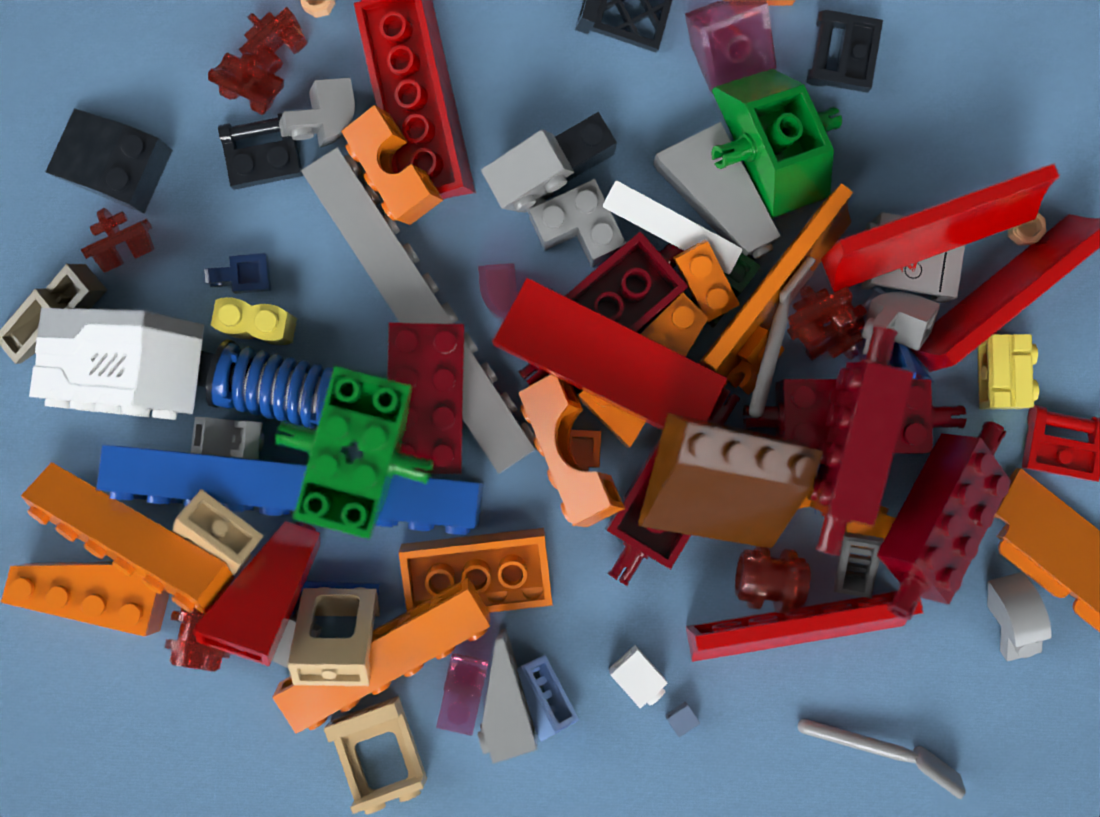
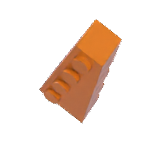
M682 293L640 335L686 357L709 318ZM585 391L578 395V399L627 449L632 446L646 423L645 421Z
M111 561L26 563L10 566L1 603L146 637L161 630L170 593L165 590L161 594L154 592L142 582V576L134 572L130 577L117 569Z

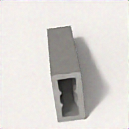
M721 122L657 153L653 163L656 170L720 237L742 248V253L745 256L753 255L755 260L774 250L772 244L781 236L742 161L729 165L726 168L718 169L714 163L722 160V157L712 160L711 152L714 146L731 142Z

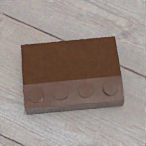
M668 413L638 524L641 527L772 549L812 489L823 451L797 440Z

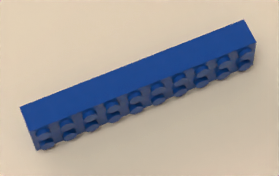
M102 445L96 490L110 491V499H147L148 503L157 504L182 503L183 499H185L184 506H187L199 491L203 490L230 511H254L256 506L259 507V514L282 516V514L290 515V510H295L307 465L128 446ZM394 475L376 526L393 527L398 526V521L408 522V529L430 531V529H434V525L446 526L445 533L468 535L470 529L477 528L480 523L484 483L430 478L426 485L423 482Z

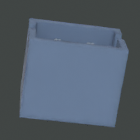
M684 702L665 715L679 738L700 724L687 702Z

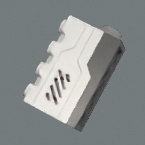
M41 308L35 350L37 354L36 363L33 367L29 397L44 398L45 406L70 408L90 412L150 417V410H153L152 417L176 420L177 413L193 414L204 324L147 311Z

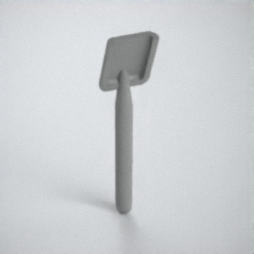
M808 256L780 292L779 305L772 320L749 407V413L754 418H759L764 413L788 321L789 305L814 275V272L810 270L816 260L813 257Z
M802 719L798 722V730L803 734L890 759L916 763L917 767L924 774L961 800L965 795L966 789L961 774L922 746H917L912 751L900 745L808 719Z

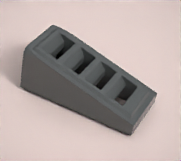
M845 532L835 574L834 592L872 598L880 562L876 554L884 538ZM850 553L861 554V555H868V556H870V557L860 556V555H854V554H850Z

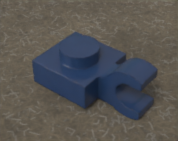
M266 253L229 256L230 267L204 269L205 283L210 284V287H222L231 284L234 294L271 291L269 262Z

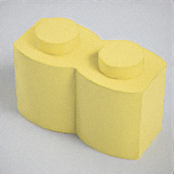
M226 297L215 300L211 326L220 332L238 339L258 338L272 345H288L293 343L297 318L284 309L272 304L252 306L243 300Z

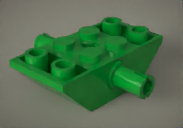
M775 69L731 81L712 89L713 95L734 141L714 146L711 152L712 160L722 157V160L714 163L718 169H723L743 161L771 219L824 200L831 194L834 149L826 132L839 129L842 126V115L830 118V116L838 114L840 112L839 109L830 107L817 113L805 85Z
M334 366L318 427L311 429L288 423L285 420L280 423L278 430L293 434V437L277 434L276 444L309 452L310 456L293 519L370 539L387 499L394 475L428 484L431 474L417 471L416 467L430 471L433 468L434 460L401 453L400 448L407 425L411 386ZM356 442H358V449L363 451V457L355 458L352 461L348 451L350 447H354Z

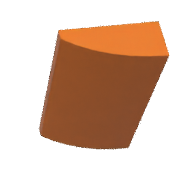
M544 528L404 543L400 546L398 553L407 611L468 577L490 613L553 605Z

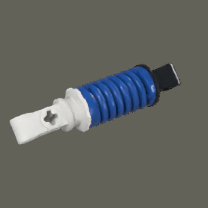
M226 339L219 345L215 354L201 351L197 386L206 388V402L211 407L235 408L242 413L249 411L254 416L263 415V417L270 420L276 418L280 422L285 420L292 424L315 429L319 424L334 368L326 367L323 369L322 365L317 363L310 368L308 361L301 360L297 363L293 357L283 359L277 353L270 356L265 350H260L256 353L249 346L241 350L235 341Z

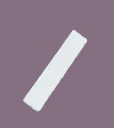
M619 181L614 182L603 204V207L684 251L703 240H707L723 272L727 274L731 273L742 252V248Z

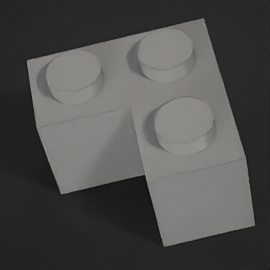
M543 129L481 169L502 209L523 213L528 212V214L529 209L546 202L548 198L555 195L554 191L567 183L565 178L574 173L554 134Z
M595 179L529 209L530 221L545 251L577 236L591 267L605 262L626 244L611 211L603 207L605 199Z

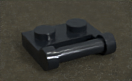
M831 10L818 12L816 25L819 27L815 54L812 69H809L807 73L806 83L818 87L826 85L868 93L872 89L883 20ZM834 28L843 29L836 71L826 70Z
M278 113L277 118L231 126L230 123L218 125L230 187L234 190L303 176L297 142L292 139V136L282 137L283 140L241 149H237L236 140L280 132L279 121L283 113Z

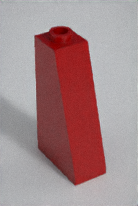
M285 521L197 623L194 629L197 642L270 666L320 548V532H317L313 526L304 522L293 524Z

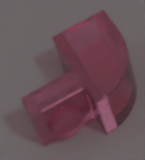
M515 264L478 266L480 292L484 304L492 316L503 322L519 293L517 292Z
M452 652L436 728L473 736L489 665L488 660Z

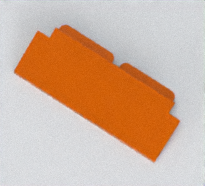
M1016 468L1009 477L1011 480L1009 491L1003 497L994 515V518H999L1006 523L997 535L1001 540L998 544L999 553L1054 597L1064 598L1070 594L1075 598L1072 605L1074 613L1100 633V530L1022 468Z

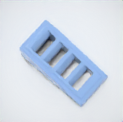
M546 655L517 668L534 728L541 742L579 721ZM536 671H539L540 674L538 679H535L533 675ZM542 685L544 687V693H542L540 689V686Z

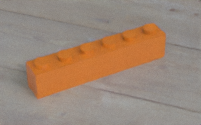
M53 462L45 468L21 495L30 507L27 513L43 525L50 521L56 525L55 530L71 542H74L77 538L85 542L83 545L85 549L100 559L105 555L114 560L112 564L121 572L130 577L134 572L143 577L142 582L148 588L158 594H161L164 590L173 595L172 600L188 612L195 608L206 614L235 579L227 564L122 502L110 499V495L101 490H96V487Z
M468 577L373 630L369 655L371 669L369 686L293 685L290 676L279 682L272 698L296 734L306 728L309 730L316 729L328 719L329 715L338 710L346 712L359 703L360 698L371 692L373 695L379 694L386 690L396 678L402 675L405 677L412 676L423 667L425 662L434 657L442 659L455 650L456 645L467 639L469 642H472L482 637L487 632V628L490 627V612Z

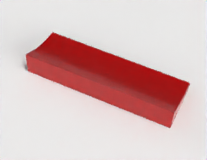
M361 0L354 3L376 106L391 115L407 141L405 145L395 152L392 158L394 174L403 171L412 164L426 171L443 199L476 193L433 1Z
M1050 164L838 241L821 258L833 292L1035 220L1044 195L1049 187L1060 178L1055 164Z
M1068 214L1048 230L1037 243L1027 247L934 323L931 334L918 351L910 348L929 372L955 366L1100 248V218H1087Z
M526 278L508 314L492 340L494 346L662 431L664 430L668 413L708 421L728 379L529 278Z
M892 591L874 594L872 598L856 597L686 626L691 660L695 662L902 627L906 624L907 620L895 616L887 608L897 592ZM921 598L913 615L923 614Z

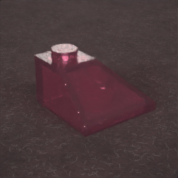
M765 0L716 1L685 13L690 44L709 91L712 94V89L716 86L766 70L777 69L768 3Z

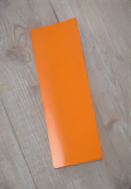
M841 183L823 201L698 364L727 378L731 370L736 368L742 361L737 353L758 326L767 330L771 328L773 317L779 305V295L784 286L808 256L816 259L810 268L814 272L822 262L821 258L836 244L852 223L848 211V202L853 192Z

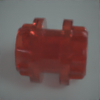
M756 546L754 550L745 549L741 552L737 562L734 584L735 595L739 600L746 601L750 609L760 610L766 600L774 603L776 613L788 614L791 609H800L806 603L811 579L810 565L806 562L805 558L798 557L796 550L784 549L780 557L776 558L770 556V549L768 547Z
M183 608L180 611H172L171 621L180 622L181 624L177 640L166 639L164 648L171 649L169 658L171 665L216 672L220 669L222 658L230 659L231 653L197 642L194 629L205 614L195 608L191 612Z

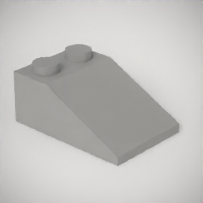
M506 628L499 630L496 639L483 721L480 723L481 731H478L483 754L490 753L493 764L537 750L538 735L535 731L519 678L518 665Z

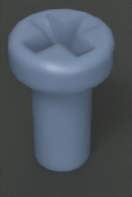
M878 286L872 288L873 293L860 306V309L868 314L871 301L875 297L886 293Z

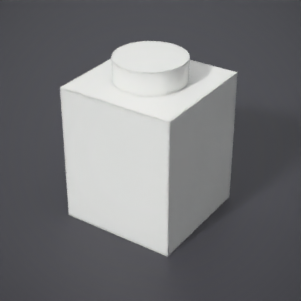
M636 645L609 668L613 679L640 709L646 703L649 706L653 705L665 693L663 687L668 684L666 679Z

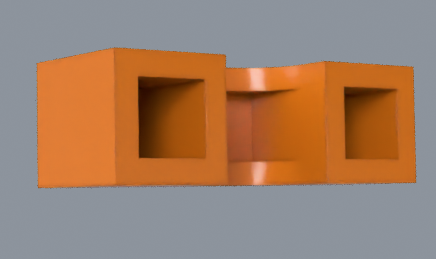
M373 105L341 131L348 142L345 145L346 150L365 169L366 172L363 174V177L367 184L381 195L384 200L381 206L390 219L411 225L443 201L426 171L411 164L403 171L394 174L392 158L395 152L405 145L407 141L389 113Z

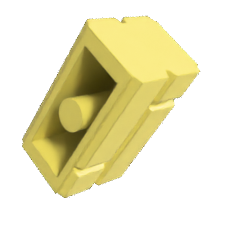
M993 334L978 346L979 409H1026L1034 407V401L1039 396V384L1037 380L1033 379V365L1038 360V348L1036 344H1032L1031 334Z

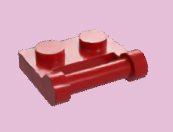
M1034 405L1033 408H1030L1027 416L1029 427L1021 468L1090 482H1099L1100 417L1094 416L1091 419L1071 416L1047 411L1046 407ZM1049 425L1087 433L1089 437L1088 443L1044 434L1045 427Z

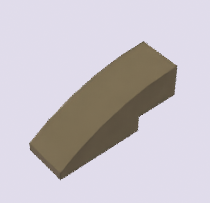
M66 264L45 289H35L0 329V346L15 364H21L36 354L41 308L90 309L107 292V289L86 264Z

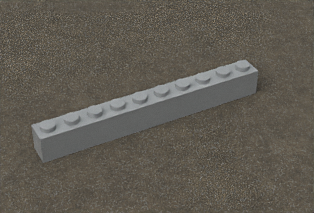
M335 148L301 170L400 323L453 324L459 320L448 302L440 305L434 296V293L439 291L438 287L428 272L421 276L414 264L420 261L409 243L402 246L396 238L395 234L400 232V229L387 214L381 215L375 206L381 200L368 184L364 187L356 177L362 171L350 154L343 157L339 149ZM465 332L463 420L497 473L500 474L535 451L532 445L535 435L526 422L519 426L512 415L518 409L507 392L499 395L492 384L498 380L487 362L482 365L478 363L473 355L478 348L469 334Z

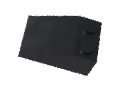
M74 108L45 172L145 214L173 150L158 137L129 125Z

